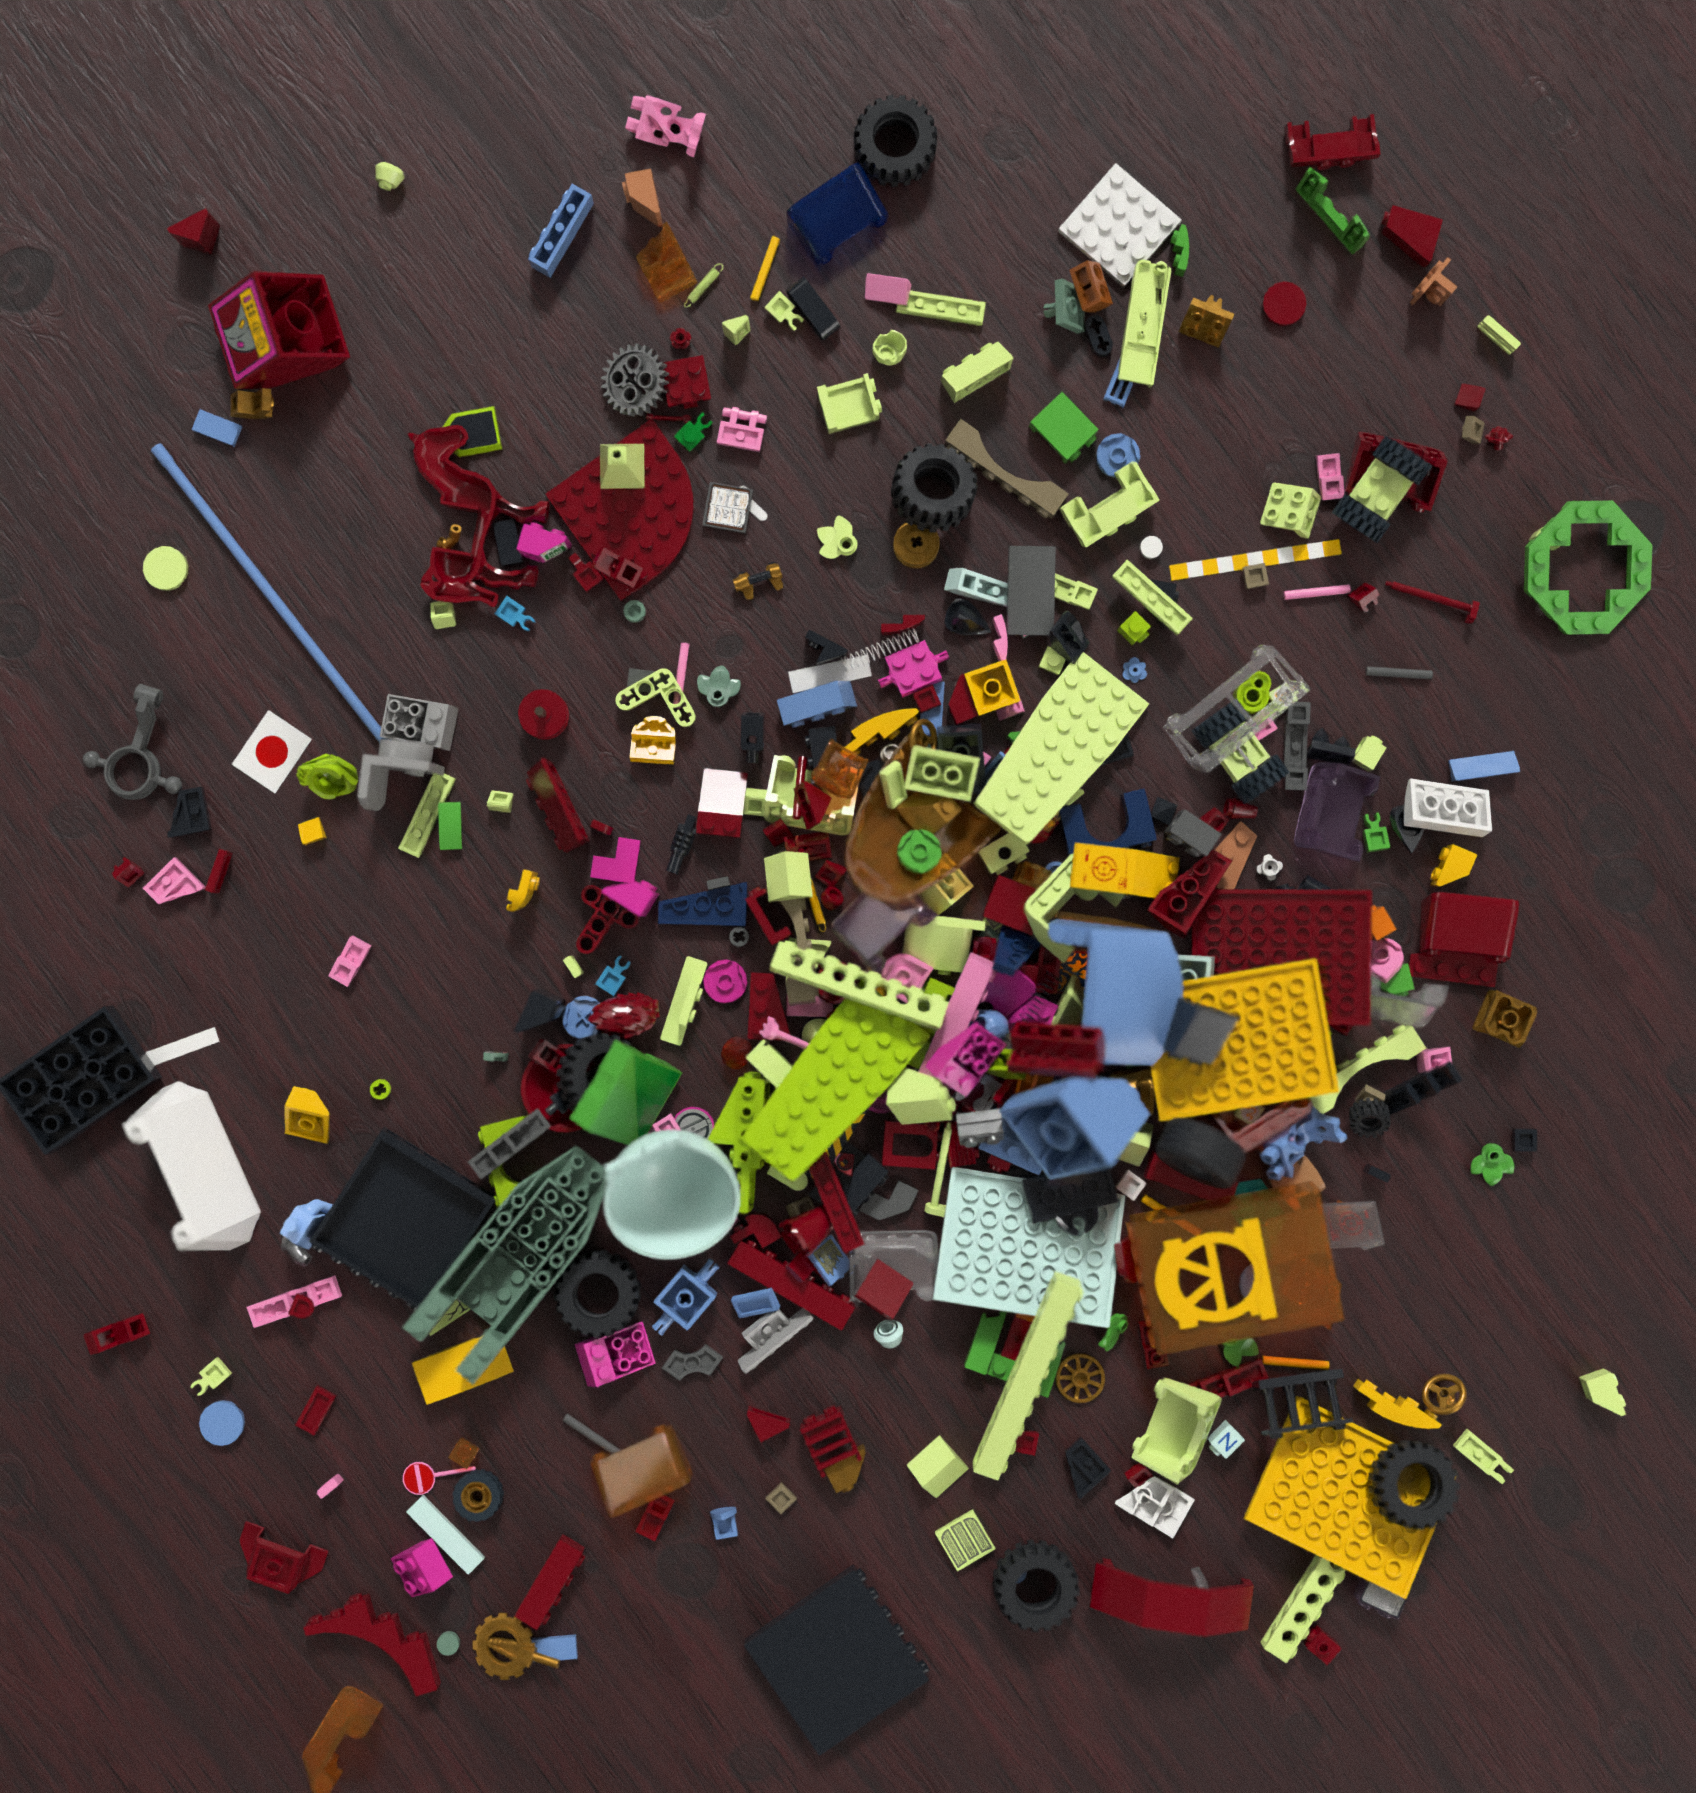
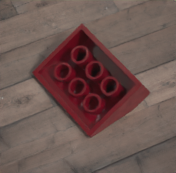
M546 758L539 760L526 772L529 777L526 779L530 790H535L538 796L535 801L541 811L544 810L547 815L545 822L549 830H554L557 836L554 838L556 846L559 850L563 849L565 853H568L589 843L590 840L554 763Z

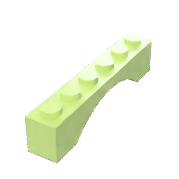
M1399 1025L1392 1030L1393 1034L1389 1037H1380L1374 1041L1375 1045L1370 1049L1364 1048L1355 1054L1356 1058L1351 1061L1347 1059L1339 1063L1336 1070L1339 1092L1300 1098L1299 1100L1305 1110L1310 1106H1314L1320 1113L1324 1114L1334 1107L1342 1087L1360 1069L1382 1060H1409L1425 1050L1426 1047L1413 1026Z

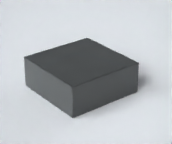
M728 876L706 881L708 890L731 885Z

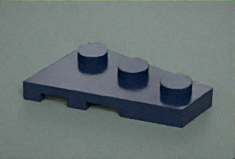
M1002 925L998 934L992 969L1000 974L1013 977L1038 950L1040 942L1036 937Z

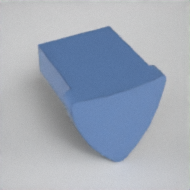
M723 1507L710 1511L716 1540L738 1536L735 1517L737 1513L736 1507Z

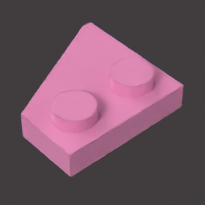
M174 857L143 889L158 904H162L204 890L206 887Z

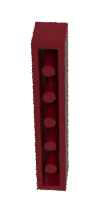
M748 1237L746 1240L742 1239L739 1241L727 1264L764 1286L772 1288L776 1293L839 1330H843L855 1309V1304L852 1303L853 1299L844 1293L841 1296L833 1292L834 1288L831 1285L828 1286L825 1282L821 1285L815 1281L816 1277L812 1274L800 1284L785 1269L790 1261L785 1260L782 1262L776 1258L778 1256L776 1253L769 1249L764 1251L758 1248V1243Z

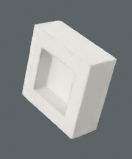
M1127 1170L1115 1187L1134 1201L1147 1183L1130 1170Z

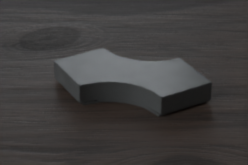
M707 1344L692 1353H684L674 1349L662 1366V1369L679 1381L685 1375L693 1372H702L710 1376L723 1356Z

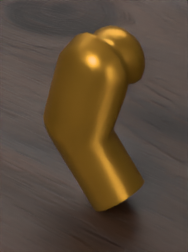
M453 524L450 527L449 537L447 539L440 537L436 546L438 548L451 549L459 542L461 527Z

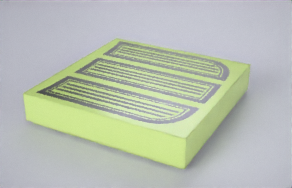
M973 1509L935 1531L957 1572L995 1550L994 1544Z

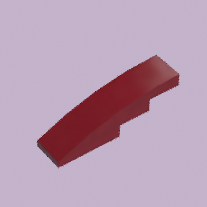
M1259 1358L1240 1364L1238 1367L1234 1366L1211 1374L1187 1385L1214 1393L1222 1398L1251 1388L1254 1381L1269 1378L1262 1359Z

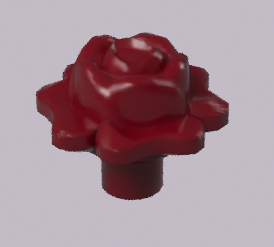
M1500 426L1492 428L1491 432L1485 436L1488 442L1494 444V450H1502L1503 444L1513 438V435L1506 428Z

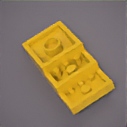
M482 1336L456 1346L448 1347L412 1362L411 1364L426 1405L514 1372L505 1346L474 1384L458 1373L456 1369Z

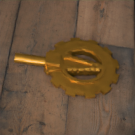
M498 1613L497 1617H493V1615L488 1616L484 1619L485 1624L483 1626L479 1624L475 1630L477 1634L476 1640H473V1650H476L477 1653L475 1659L479 1666L483 1665L487 1669L485 1672L492 1677L495 1674L500 1676V1680H509L510 1676L513 1675L517 1678L524 1674L523 1669L525 1667L529 1668L534 1661L556 1669L559 1667V1659L537 1652L538 1648L535 1646V1642L532 1643L531 1640L533 1634L529 1626L526 1628L521 1620L516 1617H509L508 1613ZM497 1631H507L516 1639L492 1637V1635ZM490 1648L501 1653V1655H505L507 1658L509 1657L512 1661L503 1662L496 1659L491 1653Z

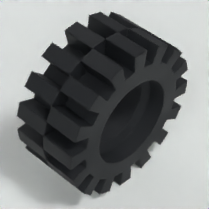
M1366 1098L1365 1102L1363 1099H1360L1359 1104L1355 1102L1353 1107L1349 1109L1351 1130L1353 1129V1133H1358L1360 1137L1363 1134L1365 1138H1369V1135H1373V1138H1375L1377 1134L1382 1136L1384 1131L1387 1132L1389 1130L1388 1127L1391 1126L1387 1104L1384 1105L1382 1100L1378 1103L1376 1098L1373 1101H1370V1098ZM1366 1117H1376L1373 1119H1364Z

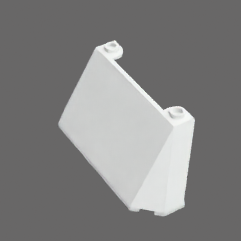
M180 1081L157 1090L123 1126L132 1142L143 1143L149 1140L185 1220L177 1224L173 1229V1238L178 1249L231 1250L249 1242L252 1238L256 1222L260 1217L261 1210L208 1092L188 1086Z

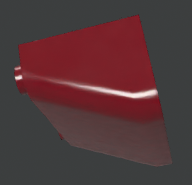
M1358 432L1345 484V491L1348 492V495L1351 494L1376 458L1372 454L1384 436ZM1393 439L1413 451L1432 466L1419 485L1413 483L1402 498L1403 501H1407L1412 506V510L1418 512L1431 511L1448 462L1445 454L1432 447Z
M1443 892L1430 894L1422 900L1419 952H1424L1430 957H1438L1440 953L1445 951L1488 955V958L1492 959L1493 963H1506L1511 958L1519 913V901Z

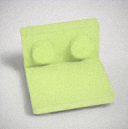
M1272 483L1260 523L1264 526L1293 530L1300 537L1309 538L1321 496L1313 488Z

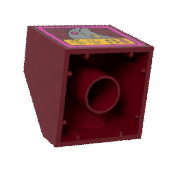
M253 271L208 305L214 323V330L218 336L234 389H270L333 369L350 358L325 277L322 274Z

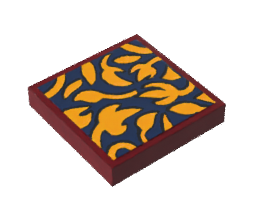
M1073 951L1065 963L1061 961L1057 994L1064 992L1072 974L1077 975L1085 994L1089 952Z

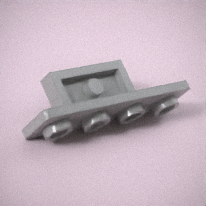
M801 1308L788 1319L779 1309L778 1311L766 1313L743 1331V1337L753 1348L738 1359L742 1371L746 1374L750 1370L755 1369L761 1361L772 1355L777 1348L788 1342L798 1331L807 1327L814 1319L812 1314Z

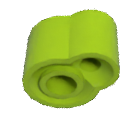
M1262 671L1254 672L1234 690L1232 699L1235 700L1237 698L1248 714H1254L1268 704L1270 697L1269 689L1271 687L1269 675Z

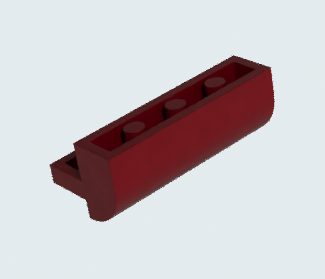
M1016 1022L1010 1035L1013 1051L1006 1064L1008 1072L1095 1079L1097 1071L1103 1069L1106 1052L1103 1028Z

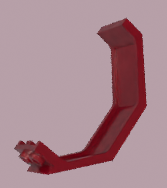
M1102 1558L1101 1564L1096 1563L1090 1607L1143 1628L1210 1636L1248 1630L1254 1585L1250 1579L1241 1578L1240 1585L1214 1588L1152 1581L1117 1569L1113 1566L1111 1559Z

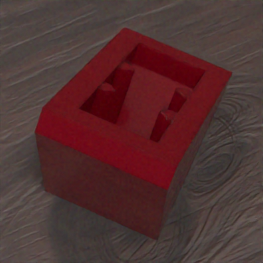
M808 781L802 782L793 790L806 829L809 830L821 823L832 797Z
M748 1406L746 1415L760 1442L789 1428V1418Z

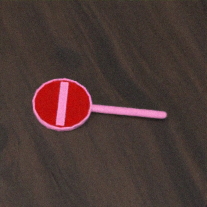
M414 1462L405 1469L403 1483L409 1492L415 1495H422L428 1493L433 1488L435 1477L476 1470V1467L472 1466L434 1473L428 1464Z

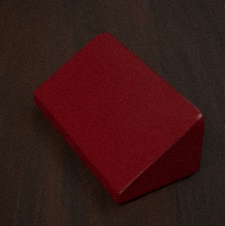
M817 832L797 835L799 837L798 849L804 848V852L808 853L809 861L832 857L828 833ZM795 836L787 839L789 844L796 842Z

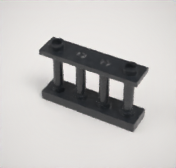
M1343 1369L1252 1382L1253 1391L1261 1390V1394H1264L1270 1430L1261 1431V1435H1269L1270 1439L1283 1438V1433L1328 1426H1332L1333 1430L1345 1429L1348 1423H1353L1352 1418L1342 1419L1335 1384H1337V1379L1344 1378ZM1323 1381L1324 1385L1327 1386L1333 1421L1321 1422L1315 1393L1316 1382ZM1303 1384V1388H1306L1312 1424L1300 1425L1294 1395L1295 1385ZM1282 1387V1391H1285L1291 1427L1279 1428L1273 1398L1274 1388Z

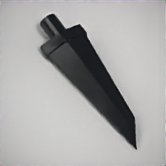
M603 1062L586 1072L588 1087L594 1081ZM562 1089L549 1097L552 1104L545 1109L547 1115L551 1116L557 1110L563 1115L567 1111L569 1102L568 1100H562L560 1096L563 1094Z

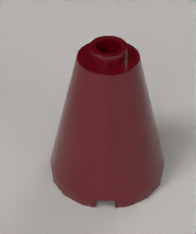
M824 1205L783 1220L779 1224V1228L783 1227L784 1230L781 1232L785 1243L794 1254L799 1252L802 1255L799 1257L801 1260H806L834 1229Z

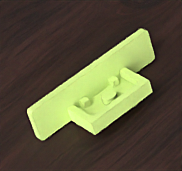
M689 956L686 957L660 1037L661 1040L679 1046L682 1044L688 1023L693 1022L696 1010L693 1009L695 1001H700L703 992L700 986L707 962Z

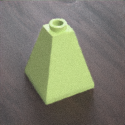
M600 444L601 489L645 488L644 444Z

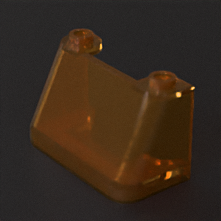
M662 1424L653 1429L654 1433L649 1438L614 1454H605L603 1451L592 1457L593 1460H591L590 1465L609 1518L623 1514L690 1482L693 1472L671 1424L668 1426Z
M347 1686L340 1691L303 1752L302 1760L313 1793H330L343 1773L337 1766L339 1755L334 1753L335 1749L345 1734L353 1738L363 1737L383 1707V1704L355 1687Z

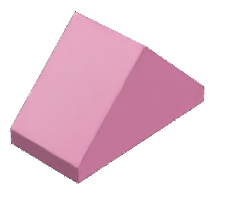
M1450 1047L1425 1049L1416 1055L1418 1072L1423 1073L1448 1061L1452 1062Z

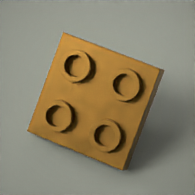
M1210 295L1206 302L1193 298L1178 332L1219 347L1232 322L1234 313L1221 309L1222 299L1219 298L1215 302L1213 295Z

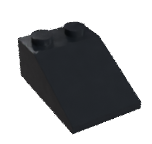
M981 723L937 727L938 749L940 751L979 758L972 795L980 794L986 786Z

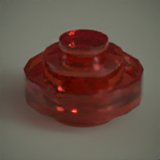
M732 1037L723 1046L721 1051L722 1062L731 1069H741L749 1061L746 1056L752 1052L751 1044L742 1037Z

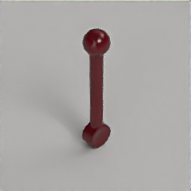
M647 413L645 416L647 421L650 419L683 421L685 424L689 420L691 421L689 415L678 417Z

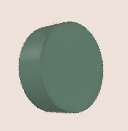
M631 600L624 606V616L628 621L638 623L644 619L646 609L640 601Z
M452 1631L442 1633L437 1640L438 1651L446 1656L454 1654L460 1646L459 1636Z

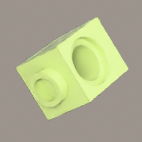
M1375 736L1364 737L1355 750V757L1352 762L1366 771H1371L1375 768L1387 747L1383 746V741Z

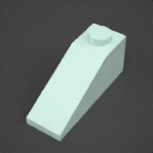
M964 568L949 569L944 588L945 591L1007 607V583Z

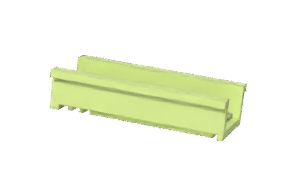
M762 1040L746 1058L778 1088L793 1065L773 1045H770L768 1040Z

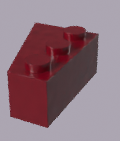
M751 972L748 1039L768 1040L759 1033L760 1030H764L763 1024L768 1023V1017L775 1019V1022L778 1024V1030L791 1035L774 973ZM776 1037L773 1039V1040L784 1041V1040H781V1039L776 1038Z

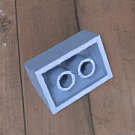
M1001 1115L1004 1140H1000V1143L995 1145H989L987 1142L978 1143V1148L1040 1175L1042 1168Z

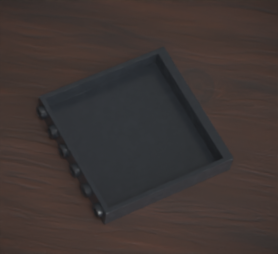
M383 1127L312 1235L309 1243L312 1244L311 1247L320 1253L326 1252L331 1255L330 1258L337 1264L342 1265L344 1263L350 1267L349 1270L355 1275H364L373 1286L378 1288L382 1286L388 1290L387 1293L395 1299L400 1297L407 1302L406 1305L417 1310L457 1260L496 1199L493 1193L388 1128Z
M854 1564L745 1638L744 1642L745 1648L819 1756L929 1681L928 1672L930 1669L923 1659L919 1660L916 1656L917 1650L911 1641L907 1642L903 1637L905 1632L898 1622L895 1624L891 1619L892 1613L886 1604L882 1606L878 1600L880 1596L874 1586L869 1587L865 1581L867 1576L861 1568L857 1569Z

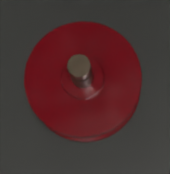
M539 689L530 692L523 698L519 706L518 717L521 726L527 733L535 738L548 740L559 736L566 729L569 722V709L565 701L555 692Z

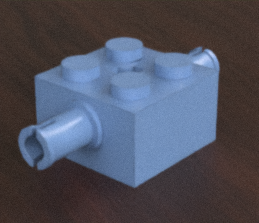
M709 1258L698 1273H694L684 1264L655 1298L654 1303L664 1311L662 1316L652 1325L653 1329L657 1331L663 1324L658 1331L660 1335H664L665 1331L674 1321L678 1322L688 1331L715 1299L718 1292L709 1286L707 1281L720 1267L715 1263L709 1270L714 1262L712 1259ZM686 1293H688L690 1295V1300L686 1299L685 1301H683L681 1299L683 1296L682 1294L685 1295Z

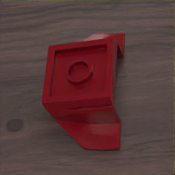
M248 1521L245 1522L239 1542L248 1563L246 1579L289 1594L299 1583L322 1571L329 1552L328 1550L310 1544L305 1553L298 1552L263 1539L262 1535L265 1527Z

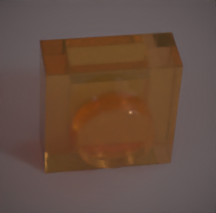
M461 1437L448 1458L467 1469L480 1448Z

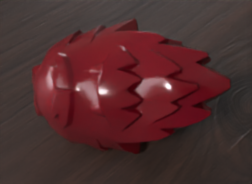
M628 992V995L617 994L616 997L596 1005L592 1009L594 1013L589 1016L588 1022L596 1025L595 1029L600 1030L601 1034L620 1036V1040L629 1039L653 1027L656 1019L660 1017L659 1001L657 999L653 1000L651 997L639 992L637 994Z

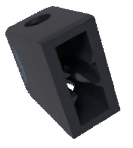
M743 712L741 715V750H746L747 763H759V751L764 749L765 713ZM749 736H755L756 743L749 742Z

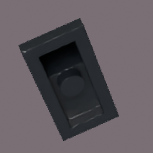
M810 629L805 636L808 646L815 650L823 649L816 665L845 657L848 653V649Z

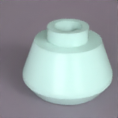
M884 1320L874 1330L875 1339L885 1348H894L902 1341L903 1326L896 1320Z

